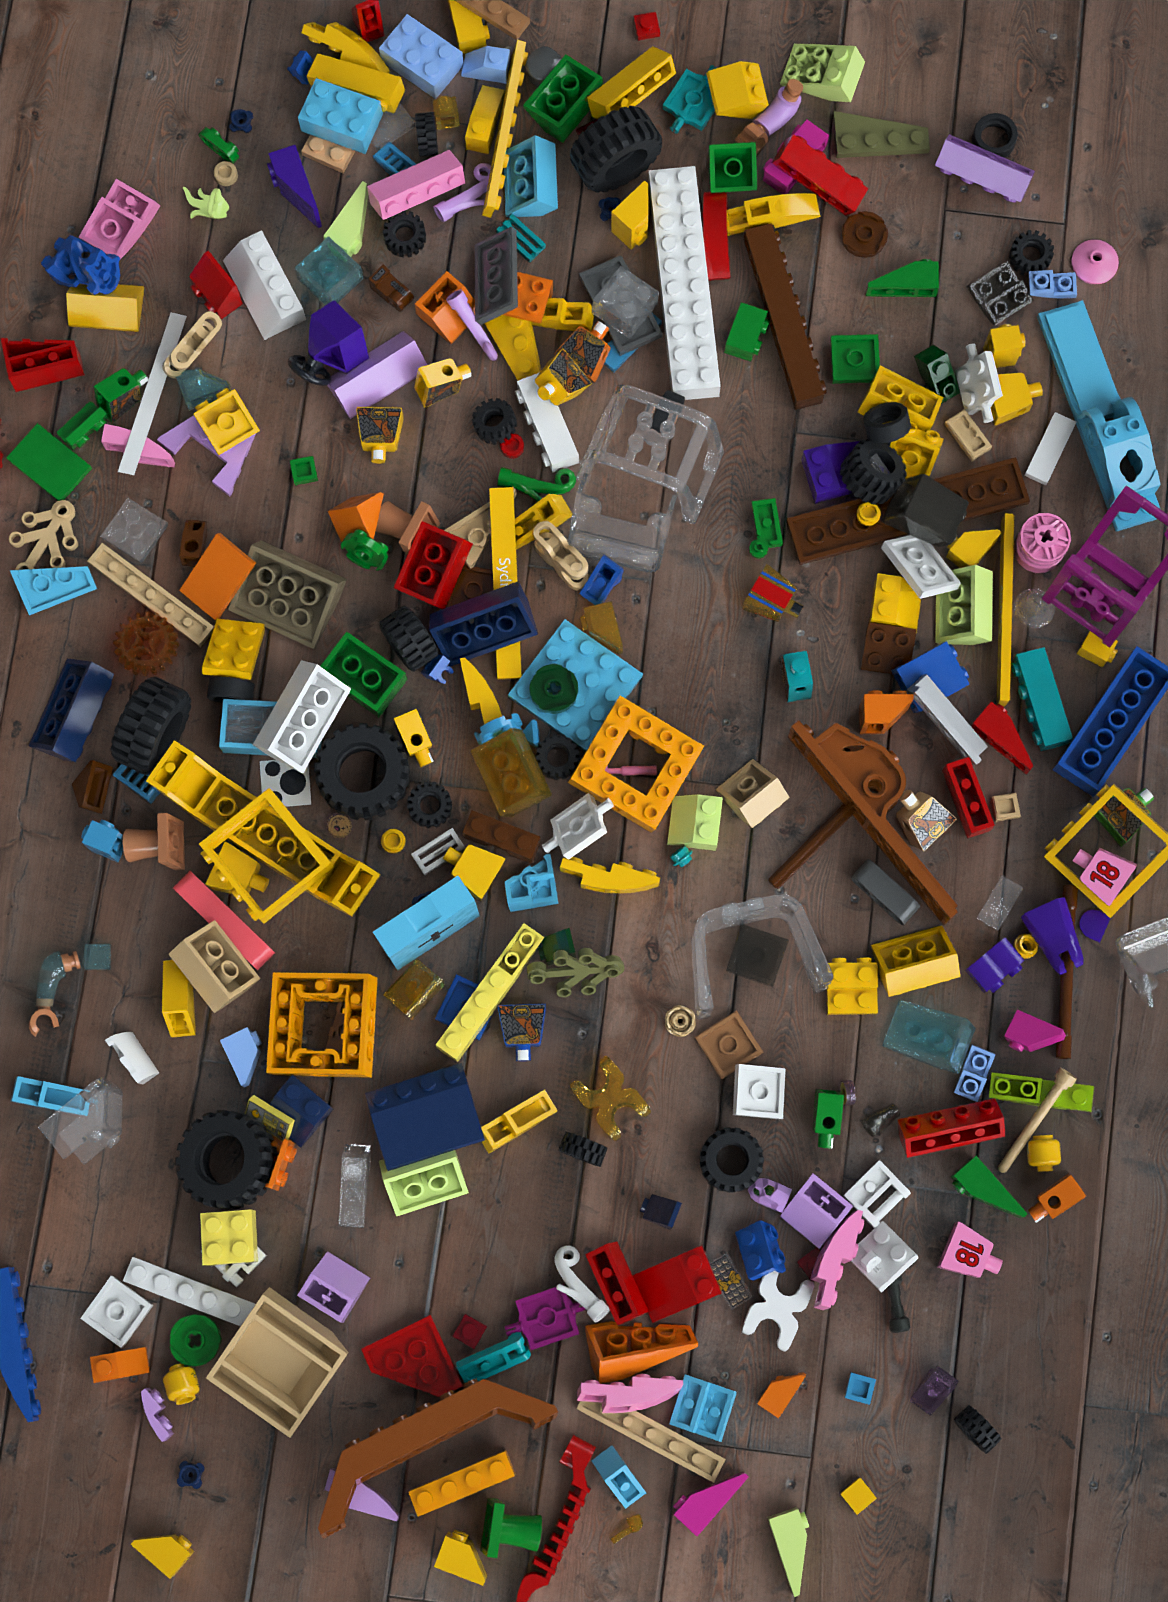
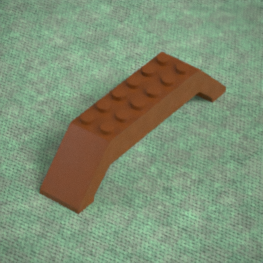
M477 1378L465 1383L463 1390L457 1393L451 1390L441 1395L439 1402L433 1405L428 1402L416 1408V1414L410 1417L404 1414L394 1419L392 1426L386 1429L380 1426L369 1432V1438L360 1441L359 1438L350 1441L345 1445L346 1449L341 1452L318 1526L322 1538L324 1539L347 1527L344 1519L357 1485L496 1414L530 1424L532 1429L535 1430L557 1418L558 1410L556 1406L486 1379L478 1382Z

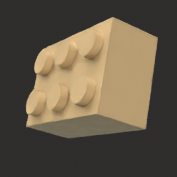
M215 920L185 938L169 953V956L214 1013L246 993L261 979Z

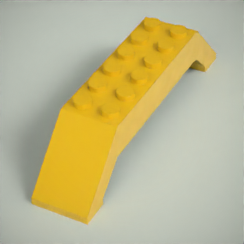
M175 740L146 780L147 783L213 831H216L257 798L220 774L195 753ZM271 806L266 807L227 838L228 841L294 884H298L320 866ZM303 828L334 866L332 870L309 887L306 892L353 917L381 875L362 862L341 853Z

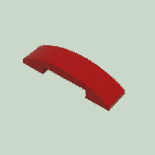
M709 191L703 194V232L708 281L731 279L728 248L727 192L711 193Z

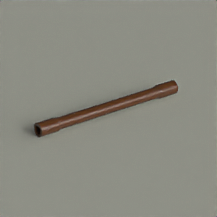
M1063 885V897L1066 898L1075 929L1078 888L1075 885ZM1065 951L1061 953V959L1065 963L1067 973L1060 975L1058 1027L1064 1030L1066 1036L1064 1040L1056 1043L1057 1059H1071L1072 1046L1071 1015L1074 963L1070 959L1069 952Z

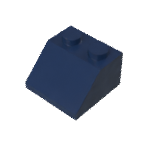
M294 1075L286 1081L270 1103L271 1106L295 1120L290 1139L301 1148L333 1111L330 1105Z

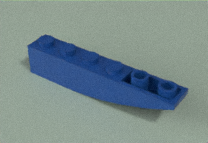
M6 1267L0 1269V1370L26 1420L33 1422L39 1420L38 1415L41 1414V1405L39 1399H35L34 1389L37 1388V1380L35 1374H31L30 1363L33 1362L31 1349L27 1348L26 1343L29 1331L27 1323L23 1322L21 1313L24 1312L25 1307L23 1298L19 1297L17 1288L20 1286V1276L18 1271L15 1272L14 1267Z

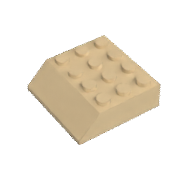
M269 1287L262 1294L206 1379L291 1438L349 1352L331 1330Z

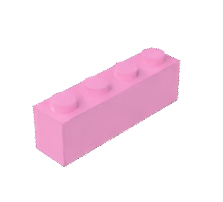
M447 150L367 186L370 204L382 220H385L465 184L463 165L450 150Z

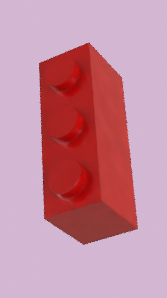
M970 757L946 764L942 772L967 839L991 831L995 824Z
M617 1241L605 1244L585 1254L617 1326L649 1312Z

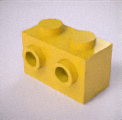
M1004 324L995 329H990L983 349L984 351H992L996 368L1014 366L1019 356H1021L1022 349L1025 347L1024 333H1020L1019 325L1011 326V324Z

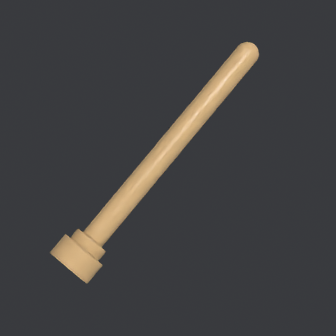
M1060 1067L1054 1075L1056 1077L1054 1080L1055 1085L999 1164L998 1170L1001 1173L1008 1171L1062 1091L1072 1087L1076 1082L1077 1078L1067 1070Z

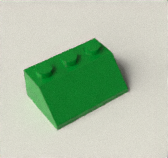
M565 54L524 103L523 107L546 133L563 143L590 111L587 97L603 85L602 76Z

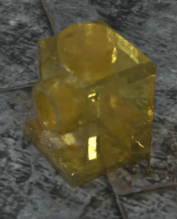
M442 96L432 100L437 130L460 126L455 96ZM452 116H454V119H448V120H442V121H441V119H440V118H446V117H452Z

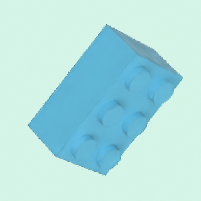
M316 78L298 116L301 131L366 154L383 116L381 101Z

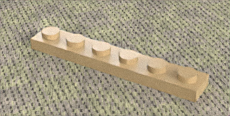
M102 543L87 560L92 567L200 648L213 633V625Z
M580 1401L576 1408L713 1483L726 1460L637 1411L602 1413V1403Z

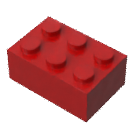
M422 521L393 588L435 607L445 609L473 543Z

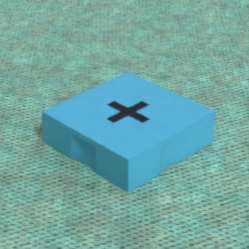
M456 876L412 907L373 931V934L398 971L480 915L475 899L460 877Z

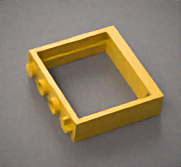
M1106 784L1096 794L1099 799L1094 805L1088 803L1079 812L1082 817L1076 823L1071 820L1062 830L1065 835L1059 841L1054 838L1045 847L1047 853L1044 857L1111 918L1168 860V832L1115 784L1109 787ZM1114 795L1161 838L1166 845L1108 906L1055 855Z
M270 788L199 843L203 849L200 854L208 864L214 862L218 867L215 873L224 884L227 881L231 883L234 887L231 890L232 894L239 902L244 900L248 904L249 908L246 911L254 921L260 919L263 924L334 868L332 863ZM271 805L320 866L263 911L214 849Z

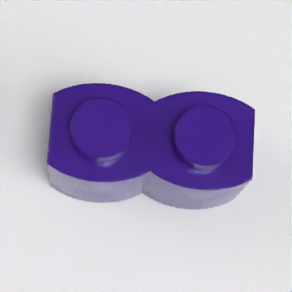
M1003 938L965 971L984 993L988 990L994 993L1004 984L1001 980L1009 974L1010 977H1013L1022 969L1020 964L1024 959L1006 938Z

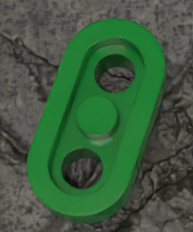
M204 127L198 134L202 142L225 161L234 164L239 159L238 148L230 141L225 142L221 138L220 133L213 127L210 129Z

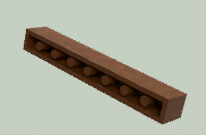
M772 223L746 229L743 240L764 309L768 311L767 319L770 321L769 326L794 408L798 410L821 404L824 394H827L824 380L820 381L819 362L817 358L813 359L812 356L813 343L811 337L806 336V320L804 315L800 316L798 310L800 308L799 297L797 294H793V278L791 273H787L785 268L787 266V258L785 252H781L779 248L781 244L778 230L774 231Z

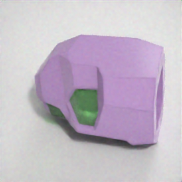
M766 1178L757 1179L748 1188L750 1197L755 1202L779 1213L783 1212L792 1189Z

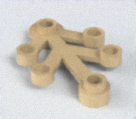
M60 500L54 503L51 510L36 514L25 512L22 515V522L28 528H32L40 522L50 520L51 522L47 528L23 534L20 532H12L10 534L9 542L16 548L39 540L27 560L18 564L15 570H22L23 568L34 569L48 545L51 553V567H65L66 562L61 556L56 532L62 526L65 536L62 543L67 550L73 551L78 547V541L73 534L71 521L75 517V508L72 503ZM61 508H66V513L60 515L59 510ZM32 516L34 518L31 523H26L27 517ZM16 536L21 537L18 543L13 542ZM68 540H74V544L72 546L66 545ZM55 560H62L59 566H54Z

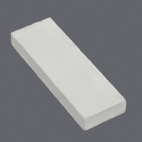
M1056 412L1054 413L1024 476L1047 485L1076 421Z

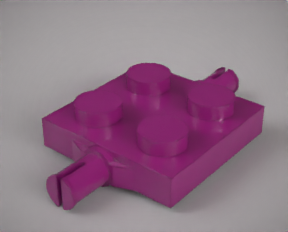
M555 1287L516 1300L519 1322L504 1326L505 1330L516 1328L506 1332L507 1336L515 1332H523L527 1337L530 1349L534 1350L580 1334L576 1324V1313L586 1309L583 1306L579 1307L581 1304L578 1302L572 1303L567 1294L557 1290Z

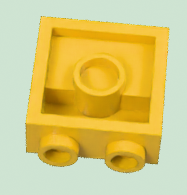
M228 388L216 394L217 400L210 404L207 400L195 407L197 412L193 413L218 455L260 431L235 389L229 391Z
M910 422V431L904 437L891 442L889 447L894 448L897 454L902 457V462L906 465L905 471L907 472L905 479L914 483L928 481L944 439L940 437L938 432L934 430H927L926 432L919 430L916 424Z
M833 958L832 963H827V1015L878 1014L877 962H872V958H857V963H847V958Z

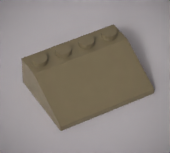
M262 540L252 544L248 556L256 564L231 600L228 610L255 623L265 624L266 628L315 649L340 600L347 579Z

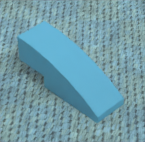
M17 1076L10 1101L88 1116L93 1091Z

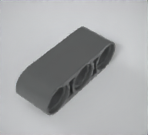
M869 859L851 876L852 881L901 925H905L920 908L919 903Z

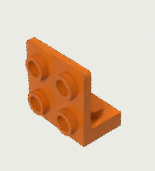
M517 272L518 307L503 315L540 324L542 323L548 298H552L553 280Z
M273 1136L274 1142L271 1145L277 1147L278 1155L274 1156L276 1163L272 1170L270 1181L265 1187L279 1191L280 1186L284 1187L289 1173L285 1171L288 1162H293L297 1149L294 1148V1142L285 1138L281 1141Z

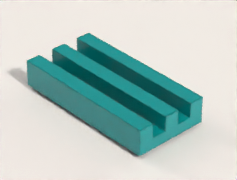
M511 214L509 219L505 220L503 225L496 229V233L514 224L538 246L536 248L517 231L518 240L529 248L532 253L529 254L518 243L517 252L530 263L546 248V244L516 216Z

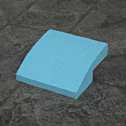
M685 1374L683 1386L679 1391L669 1424L722 1442L737 1392Z

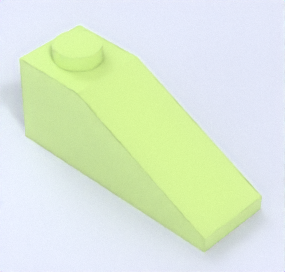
M364 181L361 182L324 234L326 246L348 260L353 254H357L362 247L369 195L367 183Z
M796 1507L767 1517L794 1597L800 1595L807 1539L805 1528L809 1527L805 1512L800 1513Z

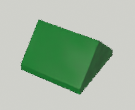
M756 142L709 145L708 172L711 193L757 190Z

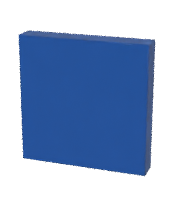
M456 974L435 1020L450 1026L479 985ZM491 1017L476 1036V1040H481Z

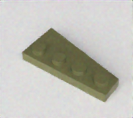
M836 111L833 113L836 158L926 154L930 151L927 127Z

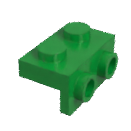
M90 401L57 431V434L72 450L77 446L81 448L89 441L90 438L88 436L94 431H100L104 424H107V413Z

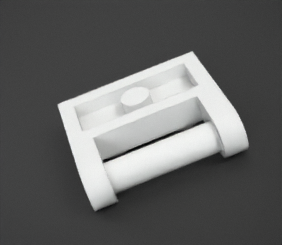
M879 1160L843 1197L856 1210L863 1211L862 1216L873 1228H876L880 1224L879 1221L902 1198L906 1199L911 1193ZM892 1185L896 1191L877 1210L871 1213L867 1208Z

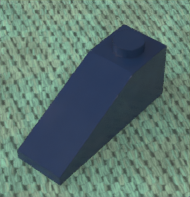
M652 1194L650 1199L645 1198L640 1209V1212L644 1213L642 1219L671 1230L682 1203Z

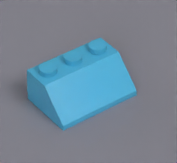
M534 135L507 149L506 154L509 155L506 169H504L506 217H509L511 214L516 217L543 216L558 209L555 143Z

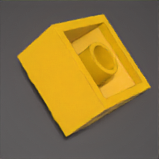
M739 61L709 70L706 73L716 115L754 119L769 106L758 63Z
M643 181L612 211L611 232L631 250L636 245L640 246L648 237V183L646 181Z
M878 573L874 582L869 622L917 629L921 599L903 577Z
M456 1529L452 1533L448 1531L434 1567L484 1586L487 1573L473 1541L468 1539L469 1535Z

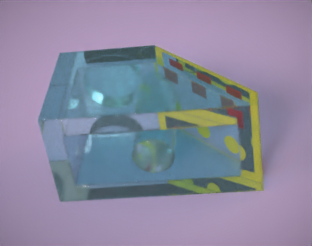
M200 369L187 370L176 377L189 411L195 409L197 405L206 400L209 403L217 400L216 394L226 388L232 391L228 381Z

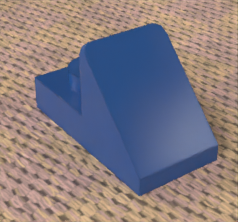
M603 555L579 594L599 608L603 605L613 587L621 582L624 569Z

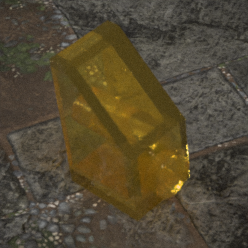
M612 601L583 608L584 616H580L583 631L587 630L591 638L617 654L623 653V645Z

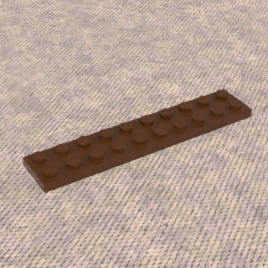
M1015 457L898 488L887 502L885 501L883 504L876 503L880 508L881 516L879 521L872 526H865L857 519V509L862 503H865L862 499L789 517L786 519V523L799 565L878 545L887 540L923 533L1024 506L1030 503V499Z

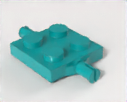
M710 65L708 71L716 69L717 67L714 68L713 65ZM686 68L663 103L662 109L676 118L672 126H670V130L675 134H678L684 123L702 131L714 114L715 109L706 74L704 76L695 74Z

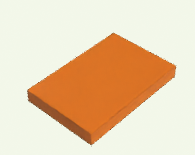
M217 533L179 591L214 620L219 619L256 562L221 533Z

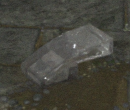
M1002 875L977 918L994 929L999 930L1022 892L1023 887Z

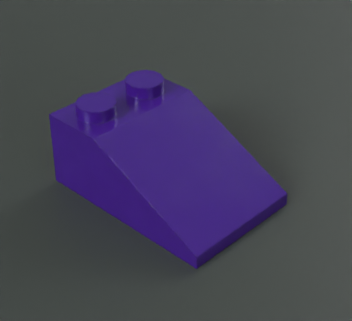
M296 145L268 153L271 162L267 163L274 187L279 186L282 196L317 228L322 227L318 208Z
M860 441L826 444L803 451L801 462L815 504L853 494L842 481L843 476L840 475L842 468L840 466Z

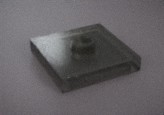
M742 924L726 972L773 988L789 940Z

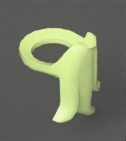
M183 187L189 204L199 209L191 212V219L195 216H204L211 219H224L227 217L226 212L229 210V205L222 197L220 189L215 188L211 195H205L201 188H199L198 195L200 199H195L191 196L189 190Z

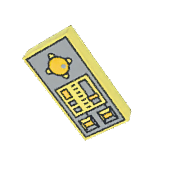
M253 1095L248 1100L245 1115H249L255 1118L257 1122H261L267 1127L266 1131L268 1133H271L281 1141L284 1138L289 1139L295 1120Z

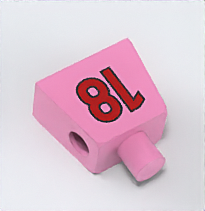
M1102 848L1098 849L1094 857L1080 849L1073 859V862L1085 869L1079 879L1108 906L1111 905L1137 867V864Z
M955 1222L937 1267L980 1278L984 1269L998 1274L1003 1260L990 1255L994 1245L992 1242L963 1223Z

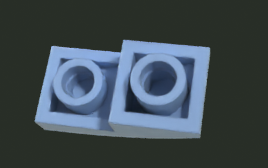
M1053 270L1029 271L1030 295L1044 298H1076V272L1053 274Z
M971 1044L954 1093L978 1102L996 1054Z

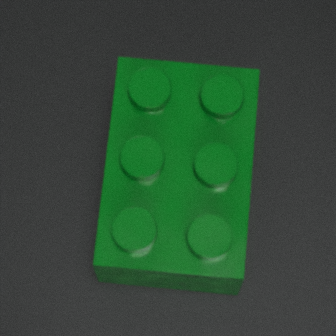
M347 631L320 666L351 688L347 695L378 718L408 680L403 670Z

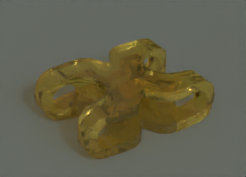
M604 1056L600 1059V1068L607 1078L603 1088L597 1091L589 1090L578 1080L573 1081L570 1084V1088L585 1108H600L596 1115L597 1123L609 1138L616 1142L621 1137V1131L614 1121V1114L618 1109L631 1107L642 1117L648 1116L651 1110L636 1089H621L624 1083L623 1073L609 1057Z

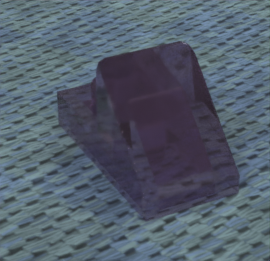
M937 1365L935 1369L931 1368L909 1401L931 1416L955 1389L958 1380Z

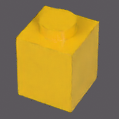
M1089 631L1077 655L1103 667L1107 661L1111 663L1115 658L1118 650L1114 648L1118 641L1115 640L1109 648L1102 643L1103 640Z

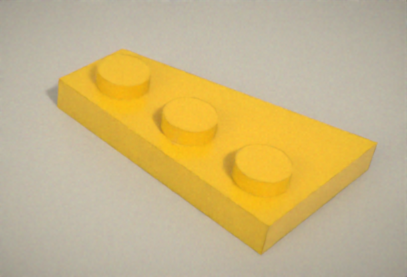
M501 315L485 323L518 381L541 372L532 322Z

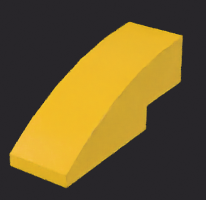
M548 298L542 323L532 322V325L566 331H575L579 326H582L591 332L595 309L589 302H566L564 298Z
M465 657L460 658L471 710L481 708L484 725L496 718L502 717L497 700L486 680Z
M543 1090L482 1126L485 1140L481 1142L489 1154L552 1116L558 1110L547 1092Z

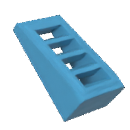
M391 142L373 155V159L390 176L400 172L399 170L401 169L405 170L416 165L413 160ZM391 153H393V155L389 159H387L386 161L384 160Z
M121 764L113 776L152 804L160 792L151 786L145 793L143 790L149 784L146 780L138 788L136 785L144 776L141 773L131 783L129 780L136 772L133 769L124 778L121 774L127 766Z

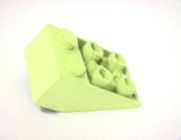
M794 43L780 85L786 86L790 79H796L802 83L803 93L829 101L851 102L865 61L856 46Z

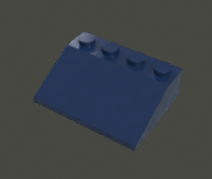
M462 1063L365 1093L388 1171L485 1140Z

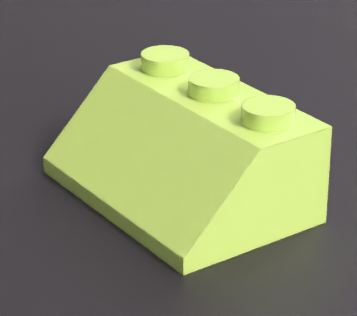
M977 565L952 570L961 584L958 590L936 595L935 643L940 644L947 641L948 644L976 645L991 642L993 571Z
M455 1150L390 1171L387 1170L384 1159L379 1161L383 1182L396 1216L469 1193Z

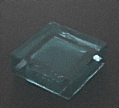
M85 944L84 969L110 970L111 945Z

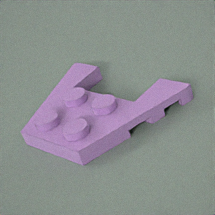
M193 415L161 435L157 441L176 455L187 440L192 437L227 463L212 480V483L230 497L256 433L218 455Z

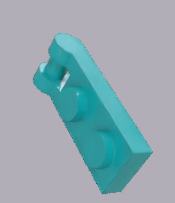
M515 1332L507 1340L457 1361L456 1366L464 1383L475 1378L479 1382L482 1379H486L528 1360L531 1352L524 1345L522 1334Z

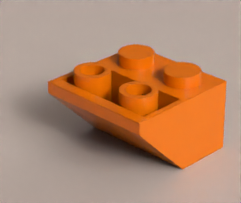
M446 271L415 303V309L418 317L447 342L452 344L467 329V326L457 312L452 310L446 301L447 297L453 292L462 289L468 298L467 302L474 314L475 299L461 282Z
M878 690L869 691L868 694H864L859 705L860 734H885L908 711L914 700V694H907V691H894L892 694H883L882 691Z

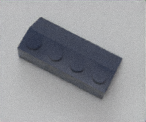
M519 581L431 613L429 619V631L442 655L450 661L448 664L450 667L461 663L460 658L465 657L467 660L538 635L529 601Z
M67 658L29 743V747L62 760L76 762L83 752V745L87 736L93 729L92 724L96 715L102 709L103 699L112 686L114 673L91 661Z

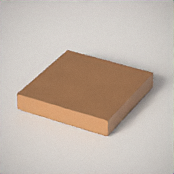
M737 1010L694 1037L721 1080L735 1072L736 1064L746 1065L764 1053Z

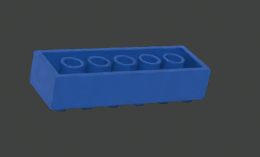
M1136 646L1053 768V771L1094 797L1100 791L1167 691L1168 666Z

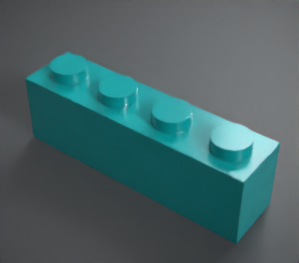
M1045 647L1016 654L1013 663H1011V669L1014 677L1018 676L1020 683L1018 692L1022 700L1025 699L1026 702L1025 714L1028 722H1032L1034 728L1032 737L1035 745H1039L1040 751L1068 745L1073 740V736Z

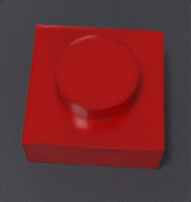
M656 12L633 16L638 41L660 37Z

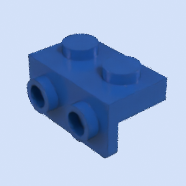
M759 1220L735 1232L748 1279L754 1281L773 1271L779 1273L786 1271L784 1265L785 1256L779 1248L777 1241L778 1233L773 1225Z

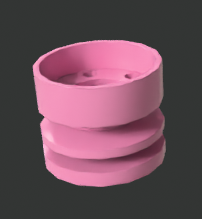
M1038 513L1030 517L1023 524L1014 543V556L1018 563L1024 569L1034 573H1046L1053 570L1063 559L1071 542V534L1066 522L1050 513ZM1043 537L1047 538L1045 543L1041 541Z

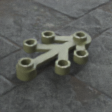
M590 948L579 950V960L568 955V952L564 950H558L553 954L554 964L556 966L568 965L570 967L547 969L546 964L543 962H532L527 966V977L531 983L541 984L546 978L570 976L565 981L559 982L556 985L557 995L559 997H568L571 995V988L589 974H595L590 979L581 982V992L584 995H592L596 992L597 984L607 977L614 978L622 974L625 967L619 956L608 955L603 958L594 953Z

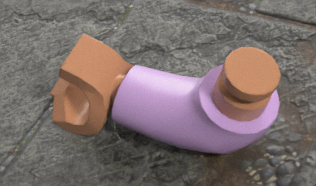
M790 79L786 86L778 90L776 97L766 110L752 123L746 125L734 140L737 143L756 142L757 155L767 144L768 137L783 127L797 112L801 103L802 83L796 79Z

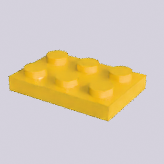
M216 619L202 665V674L251 680L264 636L265 624Z

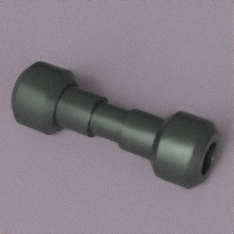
M902 1274L887 1287L892 1306L890 1307L892 1318L889 1320L890 1331L893 1333L909 1331L911 1328L910 1320L905 1316L904 1308L901 1304L899 1284L903 1281Z

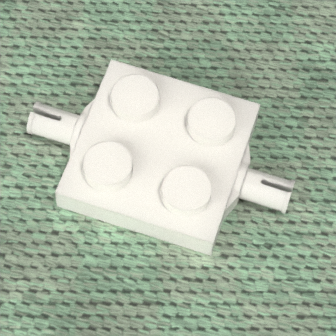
M969 344L966 346L969 357L967 363L955 370L962 403L969 415H973L981 410L983 422L988 423L994 420L990 408L995 400L1002 397L1003 394L992 351H984L978 355L976 344Z
M588 793L552 818L550 821L553 827V837L542 844L545 852L549 853L559 845L563 856L569 860L606 834L607 830L603 822V814L614 807L613 802L607 798L597 806L595 798Z

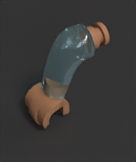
M59 951L53 952L44 959L40 967L35 1007H38V1011L31 1016L28 1023L29 1030L34 1037H36L40 1030L36 1026V1020L41 1015H46L51 1019L53 1028L59 1027L58 1019L50 1009L54 1004L59 981L66 977L65 972L72 971L73 967L81 968L76 951H73V955L68 956V953L60 955Z

